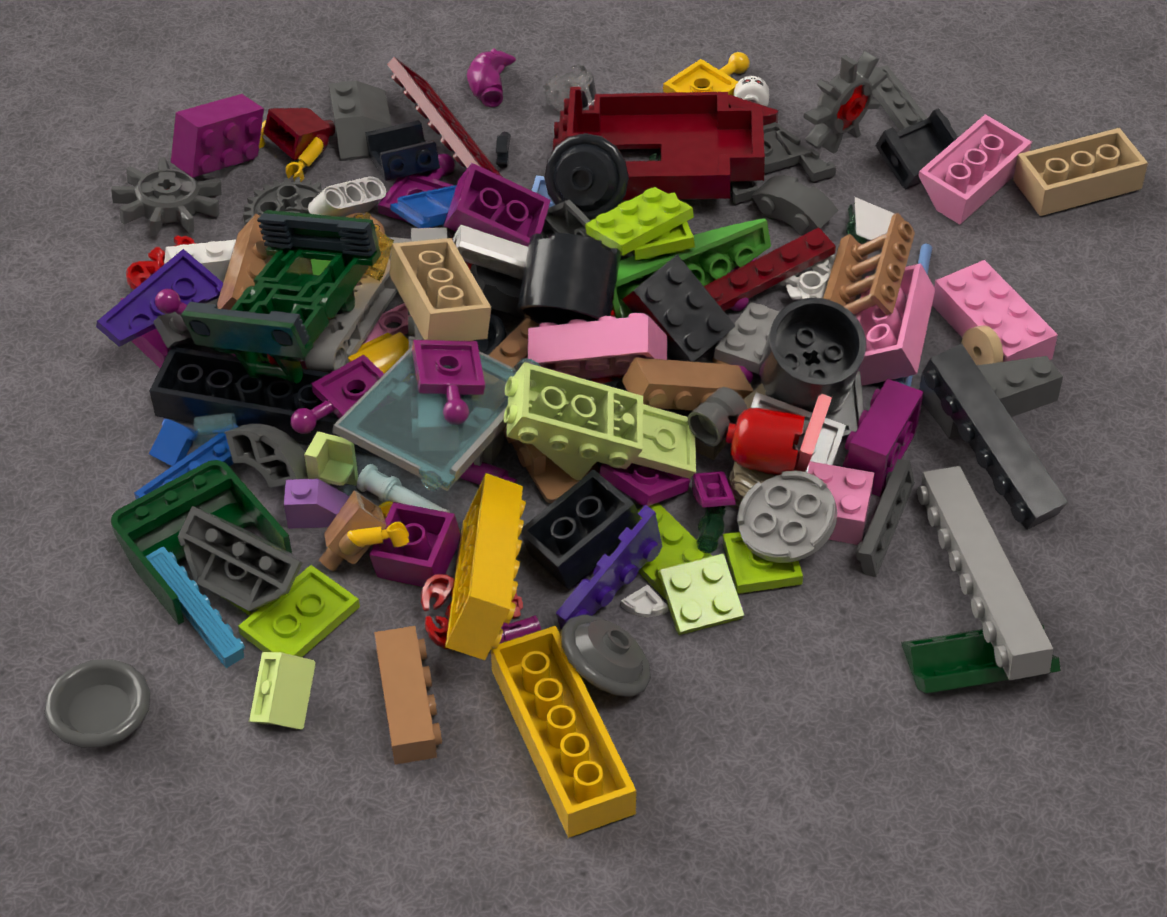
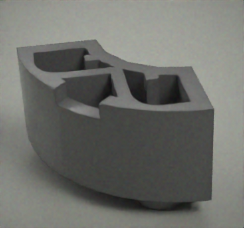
M779 175L771 177L751 195L765 217L784 221L801 235L818 227L821 228L839 211L822 191L815 186L808 188L798 183V178L793 176Z
M264 424L242 425L225 432L233 463H246L255 467L265 477L269 488L285 485L286 480L305 479L308 477L304 456L305 451L285 432Z

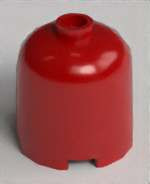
M762 408L744 410L739 415L736 424L729 423L726 442L732 444L731 455L733 460L744 468L775 476L782 475V472L794 471L798 450L792 449L793 444L798 445L799 437L802 436L805 416Z

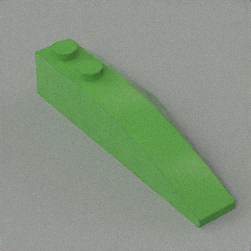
M763 218L693 235L695 248L686 249L680 253L672 252L658 255L652 259L636 260L635 256H631L621 260L612 305L615 317L617 319L628 318L633 313L622 299L677 254L703 286L727 275L728 272L737 266L742 267L771 247L767 220Z

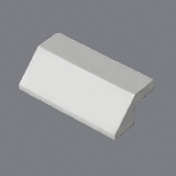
M460 225L454 234L453 242L464 261L521 280L523 279L528 252L527 246Z

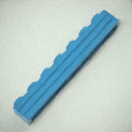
M163 546L145 556L176 593L182 613L225 668L243 659V650L245 649L243 642L240 638L236 639L234 637L233 630L228 623H223L219 611L212 609L208 597L199 592L197 583L188 578L186 569L177 564L175 555L172 552H168Z

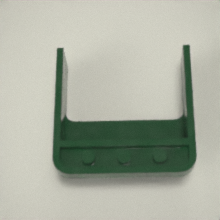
M211 460L123 506L115 511L111 517L113 532L135 572L178 625L184 622L179 598L145 556L164 546L168 552H172L175 555L177 564L186 560L184 548L179 542L178 535L192 506L241 528L255 526L270 543L292 554L289 534L233 470L220 460Z

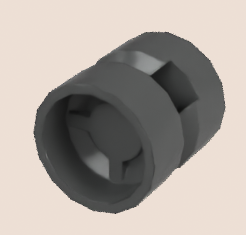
M727 387L718 388L704 403H701L689 414V428L693 435L703 444L711 447L717 446L727 437L729 423L736 424L739 415L747 409V405L734 390Z

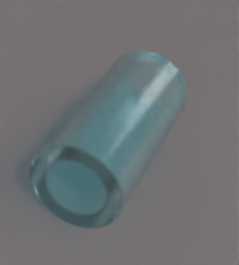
M232 412L195 417V432L197 436L225 433L236 428L235 415Z

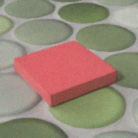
M824 394L818 396L796 459L794 471L806 472L832 399L830 396Z

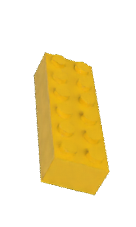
M485 473L462 522L445 646L446 648L482 660H486L491 648L497 649L503 634V629H501L503 623L509 624L515 611L516 604L511 601L515 596L518 582L513 580L517 575L520 561L516 560L522 545V540L518 538L524 524V520L520 518L526 501L522 500L523 486Z
M549 627L500 643L497 649L491 648V663L494 677L568 838L635 815V786L580 674L569 663L562 649L561 635L557 627Z

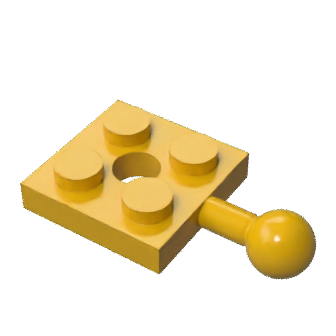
M736 52L730 56L728 64L719 70L700 59L663 83V92H728L729 95L734 96V89L738 81L731 78L730 75L733 73L741 74L747 71L750 64L749 58L742 52Z

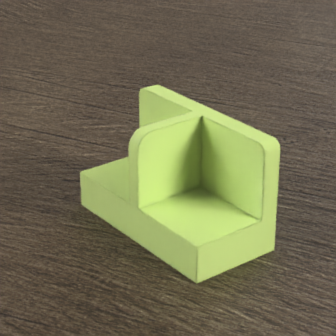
M317 431L304 454L308 479H320L329 485L341 486L346 483L357 486L358 471L354 443L342 437Z
M262 652L249 721L303 729L316 664L315 661L282 652Z

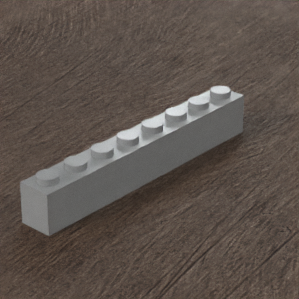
M956 466L922 472V483L917 488L919 503L925 505L931 527H936L939 544L949 554L950 567L953 572L957 571L960 577L961 590L964 595L968 594L971 600L973 615L975 618H979L983 625L985 640L992 643L997 665L1004 668L1009 680L1050 673L1053 647L961 467Z

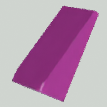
M723 471L697 473L692 476L693 496L703 508L735 505L734 495Z

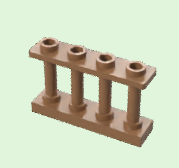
M896 213L891 217L887 233L873 240L860 244L851 234L841 238L823 299L841 304L852 312L853 315L875 305L886 315L892 314L915 234L911 224L905 221L899 213ZM882 249L880 254L867 259L869 254ZM877 268L875 274L861 280L863 274ZM871 289L869 295L855 301L856 295Z

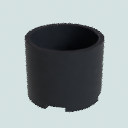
M555 232V236L543 239L541 234L532 235L529 241L517 311L529 319L541 323H555L557 325L569 324V321L575 319L590 322L598 321L603 316H611L621 251L618 248H612L609 251L601 245L602 241L580 235Z
M805 298L783 308L773 321L759 364L761 382L766 390L765 395L813 413L818 396L824 394L832 397L828 408L829 413L836 410L847 398L866 351L864 330L853 313L841 304L823 298Z

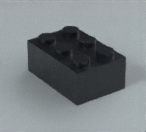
M678 254L622 299L633 313L648 315L667 335V355L671 360L694 362L735 327V324Z
M593 469L523 526L520 536L529 554L567 589H570L597 566L596 563L604 554L610 556L614 553L621 543L618 539L626 527L633 530L641 518L638 515L635 504Z

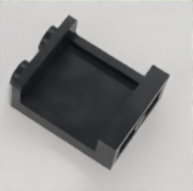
M937 108L932 111L927 119L896 132L893 127L885 130L875 146L901 186L906 190L922 183L918 176L919 171L954 142L958 136L951 127L948 118Z
M419 120L365 132L370 159L385 181L440 168L436 143L433 140L425 141L422 123Z

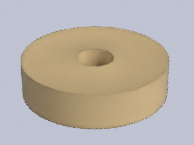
M981 325L970 328L964 333L961 344H963L976 365L1003 362L1002 343L992 328Z

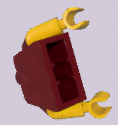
M271 108L268 110L267 119L262 122L259 148L264 147L265 140L263 136L266 135L293 160L299 159V162L287 164L286 175L288 179L294 175V181L297 177H300V182L304 180V167H309L325 151L328 146L329 136H333L335 133V125L332 120H322L308 108Z

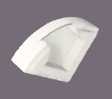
M649 585L621 600V607L637 616L654 617L668 612V605Z

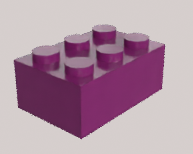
M239 94L176 112L171 163L194 178L256 158L259 152L264 108L245 95Z
M471 162L458 180L444 226L456 232L460 225L529 247L530 237L542 232L551 200Z
M890 379L886 380L881 390H875L870 402L869 411L863 410L858 421L857 431L850 432L845 444V449L849 450L842 466L874 472L871 494L879 497L886 488L888 473L893 471L897 459L903 458L917 433L923 391Z

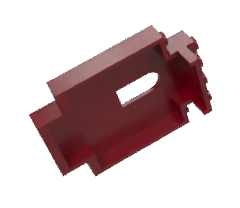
M570 87L569 98H564V111H560L559 122H554L555 138H553V150L568 137L584 133L602 136L618 149L661 148V161H626L629 180L627 192L623 200H631L643 194L647 189L654 187L667 194L675 192L678 199H730V181H764L763 107L729 108L728 92L595 94L594 105H589V110H583L581 87Z

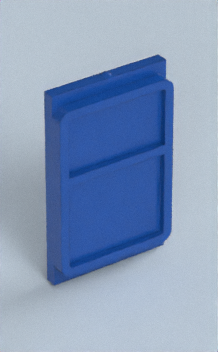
M457 185L398 197V203L390 204V210L417 228L443 225Z

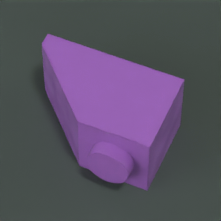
M320 479L286 480L284 508L288 529L329 527L350 496Z

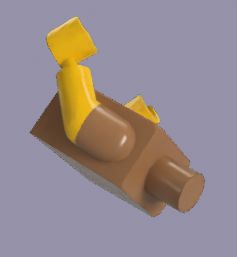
M354 490L324 533L328 548L319 561L328 569L335 571L344 559L351 564L357 563L371 545L381 544L384 539L390 538L394 547H401L409 543V533L403 523L394 522L385 529L387 526L385 519L393 502L386 501L377 506Z

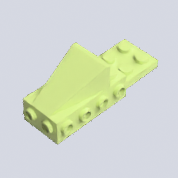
M526 362L522 364L513 377L510 376L507 380L505 395L508 396V405L503 417L504 422L507 423L506 437L519 440L522 443L533 444L576 480L580 481L596 461L608 464L614 468L627 469L631 463L689 479L696 473L695 436L689 428L688 417L644 405L642 395Z

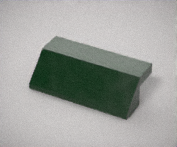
M983 629L901 642L916 687L924 693L1009 680L1004 668L997 665L994 648L991 642L985 640ZM1052 655L1050 673L1061 671L1059 657Z

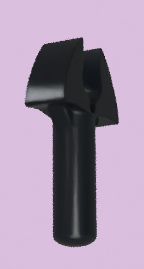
M502 132L500 135H497L496 165L509 164L511 135L508 132Z

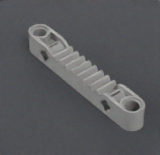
M384 237L379 244L381 256L373 266H368V272H365L363 279H360L358 286L353 289L355 296L354 309L349 312L343 311L340 308L339 314H336L332 320H329L330 323L313 343V348L305 357V364L308 370L331 373L349 363L347 357L357 353L398 292L389 275L392 243H403L405 240L411 239Z

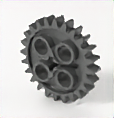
M286 177L284 183L281 184L277 180H273L274 186L271 187L263 184L264 191L254 190L255 197L247 198L248 204L244 205L243 213L244 224L246 225L255 214L261 216L266 210L310 214L308 211L309 203L325 188L322 189L320 182L312 186L311 179L301 183L300 177H297L294 182H290L288 177Z

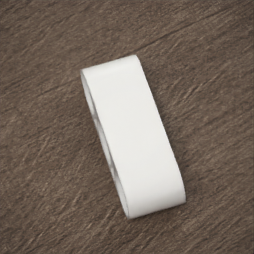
M373 176L326 187L309 203L308 211L310 214L345 217L354 213L364 214L385 197L386 189L384 184Z

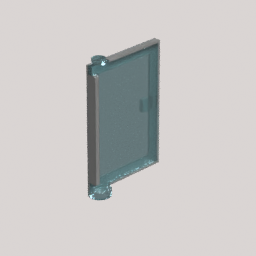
M411 347L333 425V433L417 475L428 490L437 491L439 488L448 491L507 425L503 417L508 405V396L505 395V386L510 376L513 377L524 362L537 366L540 365L532 359L524 358L512 368L479 351L485 381L484 394H460V399L469 407V417L463 424L452 425L443 416L444 405L448 402L446 394H421L418 392ZM444 365V366H443L444 368L452 369L451 366H448V365Z

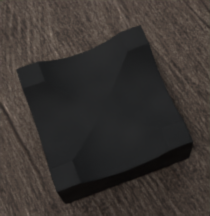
M472 264L470 271L490 304L491 312L499 310L507 312L514 318L522 319L525 317L517 311L522 280Z

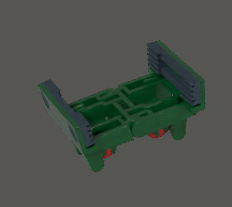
M266 210L257 221L261 223L259 228H262L260 232L264 234L262 239L266 240L264 246H268L265 249L266 254L273 257L254 279L255 286H249L231 310L218 309V306L214 304L189 302L181 317L195 344L208 346L216 352L235 354L252 378L269 376L288 379L291 383H299L303 377V368L300 364L301 358L307 356L314 346L313 343L330 323L328 318H333L340 308L343 311L349 312L354 309L355 296L353 289L367 271L368 266H373L381 256L374 222L371 219ZM311 259L331 261L320 275H313ZM259 353H261L264 358H268L270 364L263 363Z

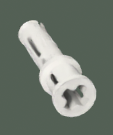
M373 464L367 465L358 477V490L371 492L378 496L379 501L382 503L392 501L450 513L449 510L403 487L397 477H388L379 472L378 468Z

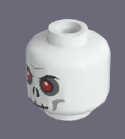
M746 76L736 84L734 96L768 106L769 87L760 77Z

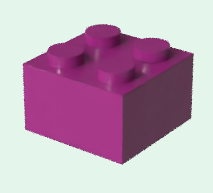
M393 502L385 519L387 525L385 529L394 522L403 523L409 533V543L401 547H394L390 538L384 539L383 543L373 545L369 556L377 577L423 587L427 579L436 574H446L461 537L456 516L454 513Z

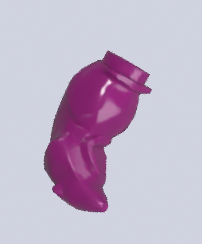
M492 48L491 51L479 53L467 70V80L473 95L487 107H496L502 103L503 89L500 74L506 66L516 61L514 56L503 51H497L495 48Z

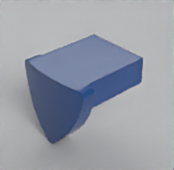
M164 419L161 424L163 426L149 454L173 466L186 457L199 432L170 419Z

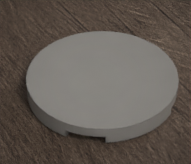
M786 471L782 472V475L772 477L761 484L760 482L756 483L747 492L739 506L737 523L744 543L756 556L771 562H794L812 555L828 541L836 526L837 506L831 491L821 479L807 472Z

